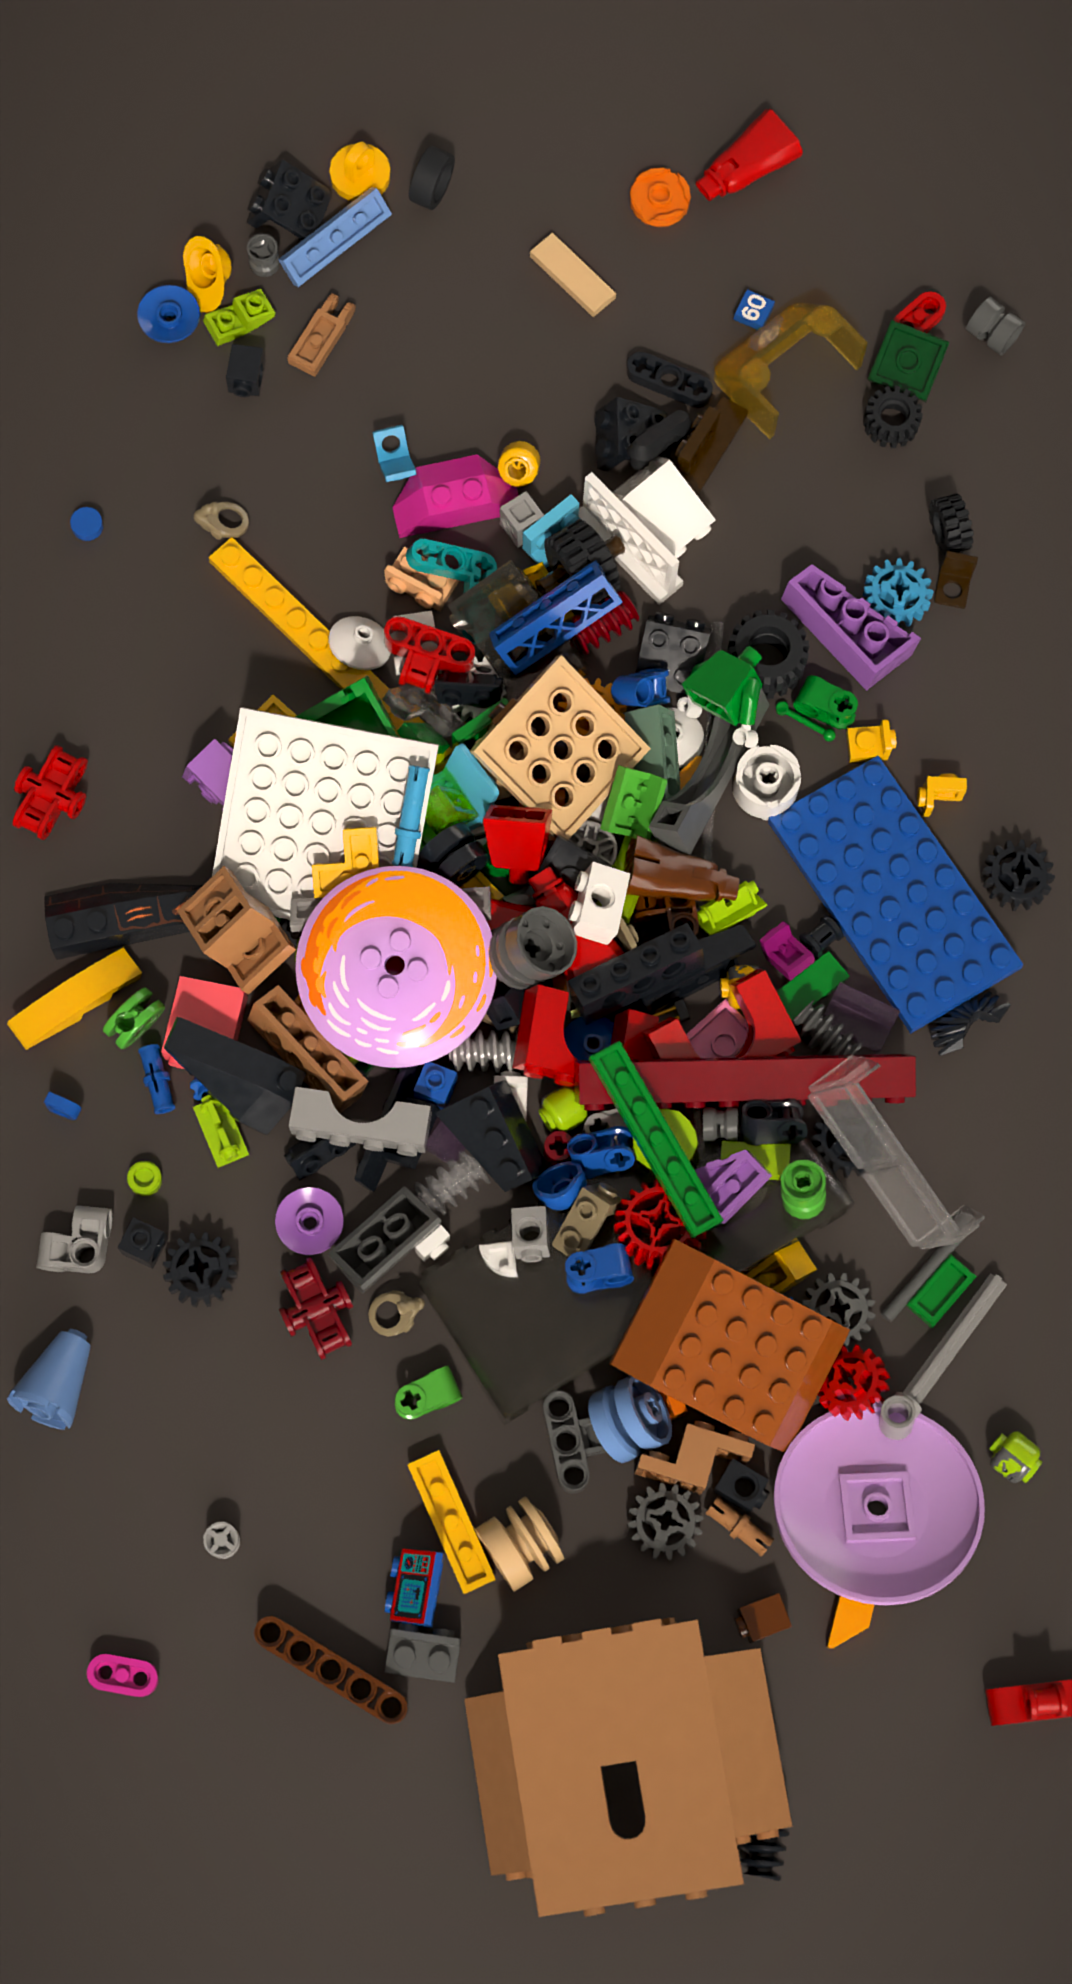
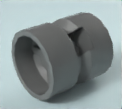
M988 297L973 314L966 330L979 340L986 338L987 346L1002 356L1017 340L1026 322L1012 312L1005 314V307L994 298Z

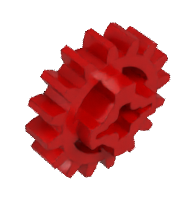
M855 1345L853 1351L849 1352L845 1346H842L841 1355L837 1356L818 1393V1396L821 1397L819 1402L825 1409L828 1408V1411L834 1417L840 1413L845 1421H849L851 1414L854 1413L861 1420L863 1419L864 1410L867 1409L871 1414H874L873 1404L875 1402L884 1403L885 1400L880 1394L881 1392L890 1391V1387L885 1382V1380L890 1378V1374L884 1368L885 1364L881 1358L876 1357L871 1349L868 1348L863 1352L859 1345ZM848 1376H850L851 1379L855 1381L854 1384L857 1386V1389H854L852 1385H849L850 1382L847 1379Z

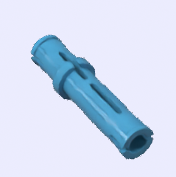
M409 765L399 827H395L394 834L397 835L392 865L413 867L417 839L421 838V831L418 830L430 768Z

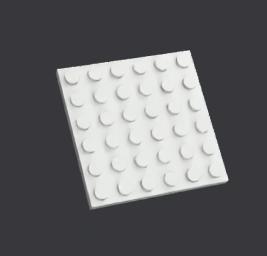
M244 707L240 708L212 877L223 866L227 867L234 873L245 892L269 907L275 917L290 920L291 899L314 897L312 864L345 862L344 828L377 826L380 867L395 866L392 865L397 835L394 833L395 827H399L409 765L430 768L418 830L421 831V838L417 839L413 859V867L417 868L439 744Z

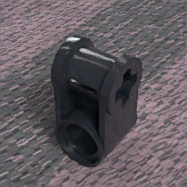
M795 1099L750 1100L742 1106L741 1139L745 1143L755 1146L763 1144H796L803 1141L807 1136L808 1130L806 1123L802 1120L804 1114L802 1104ZM789 1108L792 1109L791 1117L789 1114ZM790 1127H791V1132H792L791 1135H790L789 1132H788V1130H789Z

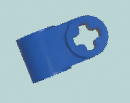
M662 668L645 669L638 673L617 677L611 689L614 702L618 705L638 707L670 703V697L667 696L666 676L669 675V670Z
M613 1126L605 1130L579 1134L570 1139L567 1144L571 1160L580 1163L586 1179L627 1170L635 1162V1155L631 1149L633 1136L629 1129L624 1126ZM615 1136H617L618 1145H617V1143H616L615 1140H614V1137H615ZM620 1152L623 1156V1161H620Z
M614 1243L601 1248L571 1254L565 1262L568 1287L573 1292L585 1294L587 1292L606 1288H619L630 1284L634 1280L629 1255L624 1249L626 1245ZM583 1270L585 1275L579 1276L577 1271Z

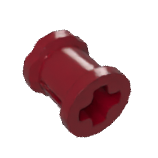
M564 1131L552 1132L547 1136L544 1144L545 1160L552 1166L570 1161L571 1158L567 1150V1144L572 1137ZM555 1143H561V1147L564 1148L563 1155L559 1156L556 1150H553Z

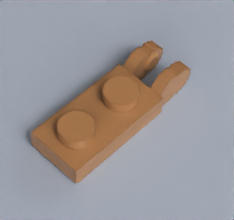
M331 293L321 309L318 308L288 355V364L315 377L354 315L355 304L348 302L339 316L335 317L332 314L338 305L339 296Z

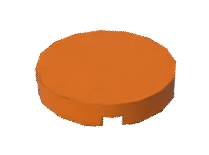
M651 168L640 173L630 190V205L636 217L645 224L655 227L670 226L679 222L687 213L690 205L691 194L688 183L679 173L676 175L667 168Z

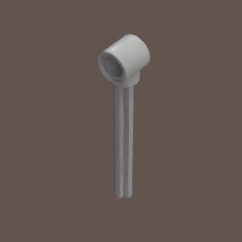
M990 1273L903 1392H896L894 1396L884 1401L879 1416V1427L886 1437L892 1440H901L911 1433L914 1421L922 1411L920 1407L921 1402L1007 1286L999 1275L996 1274L994 1276ZM900 1413L906 1420L896 1423L889 1418V1415Z

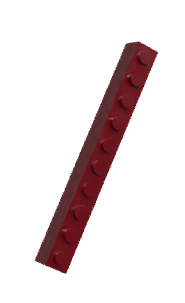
M910 1054L631 1059L659 1109L672 1108V1103L685 1102L686 1108L706 1107V1102H719V1107H739V1101L795 1099L803 1106L806 1105V1100L819 1099L820 1105H838L839 1099H852V1104H872V1098H885V1103L897 1104L905 1103V1097H916V1056ZM574 1060L575 1102L579 1105H584V1110H604V1104H614L590 1061Z

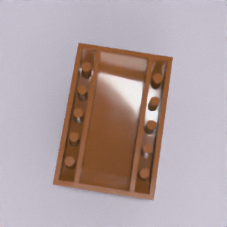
M673 1238L609 1364L648 1386L772 1448L786 1452L790 1443L798 1435L850 1329Z

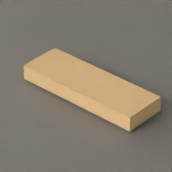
M553 233L530 251V257L592 317H595L616 299V293Z

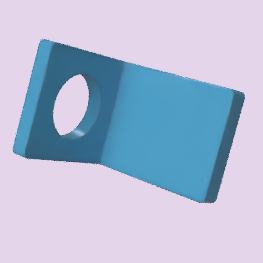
M403 425L372 432L379 467L386 482L417 475L416 468L409 455ZM389 435H394L400 440L398 448L394 451H386L382 448L383 439Z

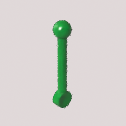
M779 702L776 705V713L778 715L790 716L823 735V738L828 742L835 739L836 734L832 729L826 730L790 710L786 702Z

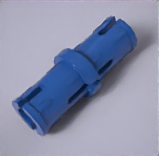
M158 1044L146 1045L141 1047L138 1052L145 1072V1077L143 1078L144 1085L149 1087L154 1113L164 1114L171 1112L175 1109L168 1081L171 1079L169 1072L164 1069L159 1050L160 1047Z

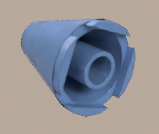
M69 1329L68 1332H59L10 1391L7 1398L8 1403L20 1413H22L23 1408H26L33 1414L32 1420L48 1427L64 1430L66 1426L71 1428L91 1345L86 1341L88 1337L75 1329Z

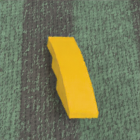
M123 947L36 1000L11 1018L7 1025L27 1050L79 1022L83 1014L109 1001L113 993L139 980L142 972Z

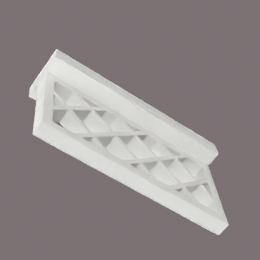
M593 472L586 476L583 506L579 508L578 517L594 528L604 542L613 535H617L621 539L625 547V553L618 555L614 559L660 605L683 586V580L677 575L679 560Z

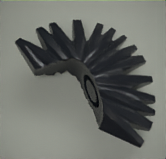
M988 991L980 1001H978V995L971 998V1001L967 1000L942 1015V1017L933 1020L932 1022L938 1025L930 1029V1033L934 1034L931 1036V1039L936 1040L933 1042L935 1048L943 1047L938 1054L942 1056L964 1048L963 1040L973 1022L980 1019L981 1021L986 1020L987 1022L999 1023L1011 1004L1008 1002L995 1007L999 996L995 995L990 999L992 992Z

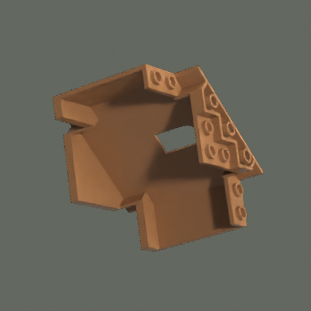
M675 1617L535 1640L526 1643V1650L498 1654L503 1691L464 1699L491 1875L505 1874L506 1881L533 1878L539 1917L583 1910L584 1916H592L606 1913L605 1906L634 1902L635 1908L656 1905V1898L685 1894L686 1900L707 1897V1890L742 1885L744 1882L737 1845L750 1843V1835L753 1834L757 1835V1840L779 1837L778 1829L792 1827L760 1648L704 1657L698 1620L676 1623ZM636 1761L646 1817L645 1827L638 1837L624 1839L613 1831L610 1823L601 1766Z

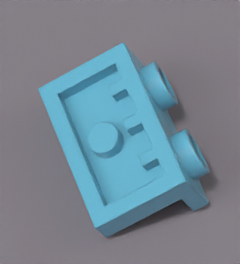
M570 494L523 532L522 549L537 564L542 562L546 568L549 566L545 554L544 541L546 538L580 519L578 517L579 502Z

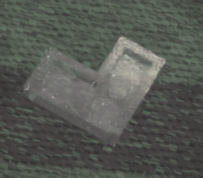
M406 684L389 689L382 698L396 717L407 721L421 716L443 738L451 736L453 732L466 724L447 704H439L437 702L436 693L433 690L429 695L422 688Z

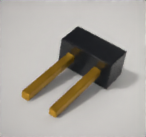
M683 999L674 1002L675 1007L654 1014V1016H660L677 1009L679 1016L674 1018L681 1019V1022L691 1019Z

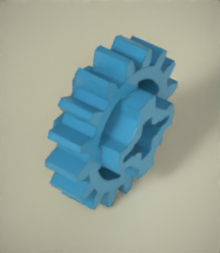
M901 558L897 559L896 565H891L889 560H885L883 570L875 566L872 575H868L865 584L867 586L864 587L862 596L868 597L866 601L871 604L870 608L873 607V610L886 618L888 615L898 622L897 626H899L900 621H904L909 627L913 622V617L920 621L924 615L923 611L929 610L931 605L929 600L933 596V590L927 589L931 584V579H922L925 570L923 568L917 571L913 570V561H910L907 566H903ZM888 577H892V578H890L888 581H883L884 579H886V578H888ZM896 585L897 591H899V596H901L900 601H898V595L895 590ZM906 606H912L911 608L904 610Z

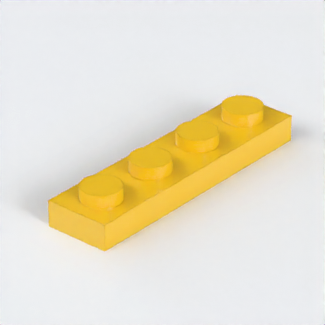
M438 1450L407 1464L463 1594L465 1595L495 1581L496 1578L440 1451Z

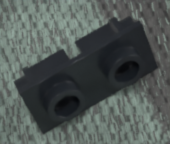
M445 671L444 674H438L437 681L434 682L437 702L451 706L474 705L490 707L501 700L500 691L503 690V678L497 677V674L474 673L473 683H468V673Z
M316 1138L318 1142L314 1145L311 1142L301 1140L294 1146L287 1149L288 1153L283 1156L300 1181L306 1176L316 1173L320 1167L334 1158L344 1155L356 1143L350 1142L348 1147L330 1144V1139Z

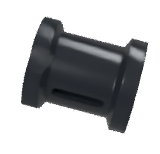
M827 915L821 917V923L809 933L804 932L799 936L801 943L817 959L823 955L822 951L835 940L840 941L844 936L840 927Z

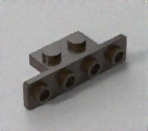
M725 397L720 399L715 409L709 406L703 416L699 414L696 417L690 430L693 432L688 441L685 439L681 441L675 453V456L678 457L677 470L697 496L748 416V409Z

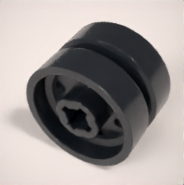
M459 822L444 829L431 839L420 851L418 862L425 870L448 879L460 888L473 879L486 866L490 859V854L479 841H474L475 835L464 822Z

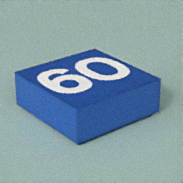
M747 289L734 314L733 320L762 332L775 306V301Z

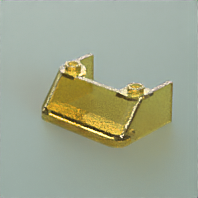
M809 303L791 304L719 360L715 366L714 380L716 384L733 402L749 411L747 417L769 440L775 435L779 412L760 393L770 380V370L767 365L812 331L816 335L824 336L856 370L862 367L868 342L831 306Z

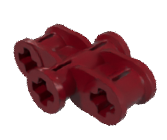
M311 1257L306 1259V1263L294 1269L280 1271L290 1295L296 1305L288 1309L284 1307L278 1309L291 1337L296 1335L297 1330L306 1326L321 1360L326 1358V1354L342 1346H352L345 1327L336 1313L345 1307L348 1309L353 1308V1304L342 1281H337L336 1286L326 1290Z

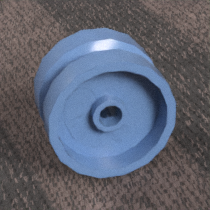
M627 1376L619 1380L616 1386H607L593 1393L589 1399L588 1411L594 1432L604 1450L614 1460L626 1463L640 1457L645 1450L651 1451L669 1443L672 1437L671 1419L658 1390L632 1376Z

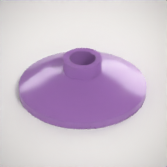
M313 1187L301 1188L286 1196L280 1203L275 1218L276 1230L283 1244L290 1250L303 1255H315L331 1248L339 1239L344 1223L342 1209L338 1201L330 1193ZM314 1218L317 1221L316 1226L313 1229L305 1228L304 1222L306 1219Z

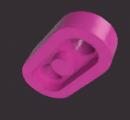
M101 1654L93 1658L87 1668L89 1683L94 1688L107 1692L145 1697L154 1692L159 1682V1674L155 1666L143 1660ZM104 1666H110L113 1671L112 1676L107 1680H104L100 1675L101 1669ZM139 1672H144L147 1675V1682L143 1686H138L135 1682V1677Z

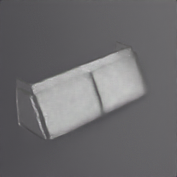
M851 1055L808 1087L812 1092L808 1099L856 1168L865 1170L866 1173L863 1174V1178L912 1247L919 1246L922 1250L960 1242L980 1227L979 1223L985 1219L984 1215L965 1205L951 1215L948 1213L859 1084L861 1080L880 1067L879 1063L862 1056Z

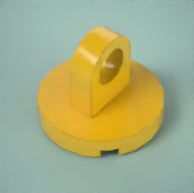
M361 141L356 144L347 145L339 150L331 160L329 173L332 187L339 196L353 202L371 187L377 188L382 195L389 186L391 171L388 158L380 149Z

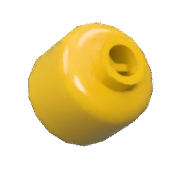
M523 441L512 442L506 446L498 461L499 475L504 482L511 486L522 487L534 481L541 462L538 451L533 445Z

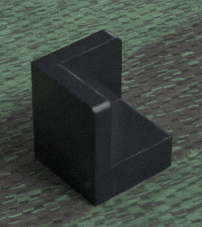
M501 982L496 986L497 989H495L487 1011V1015L497 1031L520 1024L525 990H527L512 988Z

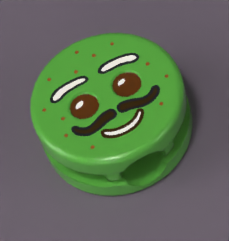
M147 987L138 990L127 999L103 1027V1032L108 1037L116 1033L120 1034L115 1042L120 1049H126L138 1040L165 1010V1005L160 1000L155 1001L146 1009L143 1008L153 994Z

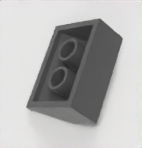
M404 1186L332 1249L328 1255L345 1277L363 1294L436 1230L442 1221Z

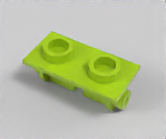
M753 880L749 883L744 881L739 885L736 901L729 900L730 902L725 903L724 898H722L720 902L711 900L701 905L700 910L697 911L699 926L709 936L722 932L745 918L753 916L756 912L765 908L767 903L756 894L759 892V889Z
M211 1095L203 1097L201 1099L202 1103L194 1106L193 1109L217 1167L220 1168L248 1156L249 1153L235 1119L229 1114L230 1111Z

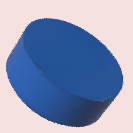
M83 507L72 514L70 525L77 538L91 541L100 536L103 531V521L97 510L91 507Z

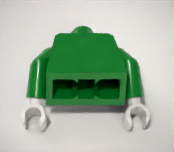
M747 646L738 657L721 650L710 659L695 665L691 675L682 683L687 697L679 699L677 703L678 709L682 712L686 711L685 715L687 717L698 718L703 708L734 726L740 723L741 728L736 729L733 733L734 742L739 745H743L745 742L746 747L754 748L758 743V734L756 731L751 730V725H755L757 705L762 688V682L754 667L761 661V655L752 647Z

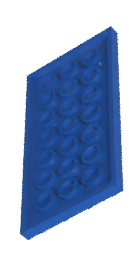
M879 756L872 758L793 803L783 813L769 817V825L835 923L840 927L842 933L910 1033L915 1032L1022 969L1023 963Z

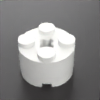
M778 745L756 746L749 749L741 757L733 781V796L738 805L748 814L763 820H768L769 817L786 811L795 802L801 784L800 766L796 757L790 751ZM767 780L772 781V783H767V784H766L765 782H766Z

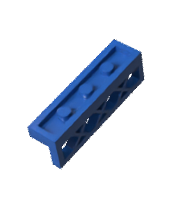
M595 560L491 631L489 636L494 649L512 672L517 675L616 608L623 601L607 580L601 566ZM602 588H605L611 597L601 605L590 604L592 595ZM570 610H582L581 618L575 623L563 622L565 614ZM542 629H555L554 637L550 640H537L538 632ZM517 646L529 647L527 655L516 663L508 654Z

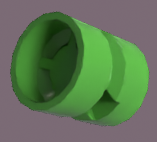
M797 1160L790 1163L783 1170L781 1175L782 1204L791 1216L799 1219H810L817 1216L824 1208L826 1203V1177L822 1168L815 1162Z

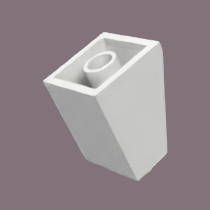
M659 456L649 462V466L639 470L612 492L676 558L686 551L685 545L692 539L699 540L711 530L709 525L715 521L714 517L669 459Z

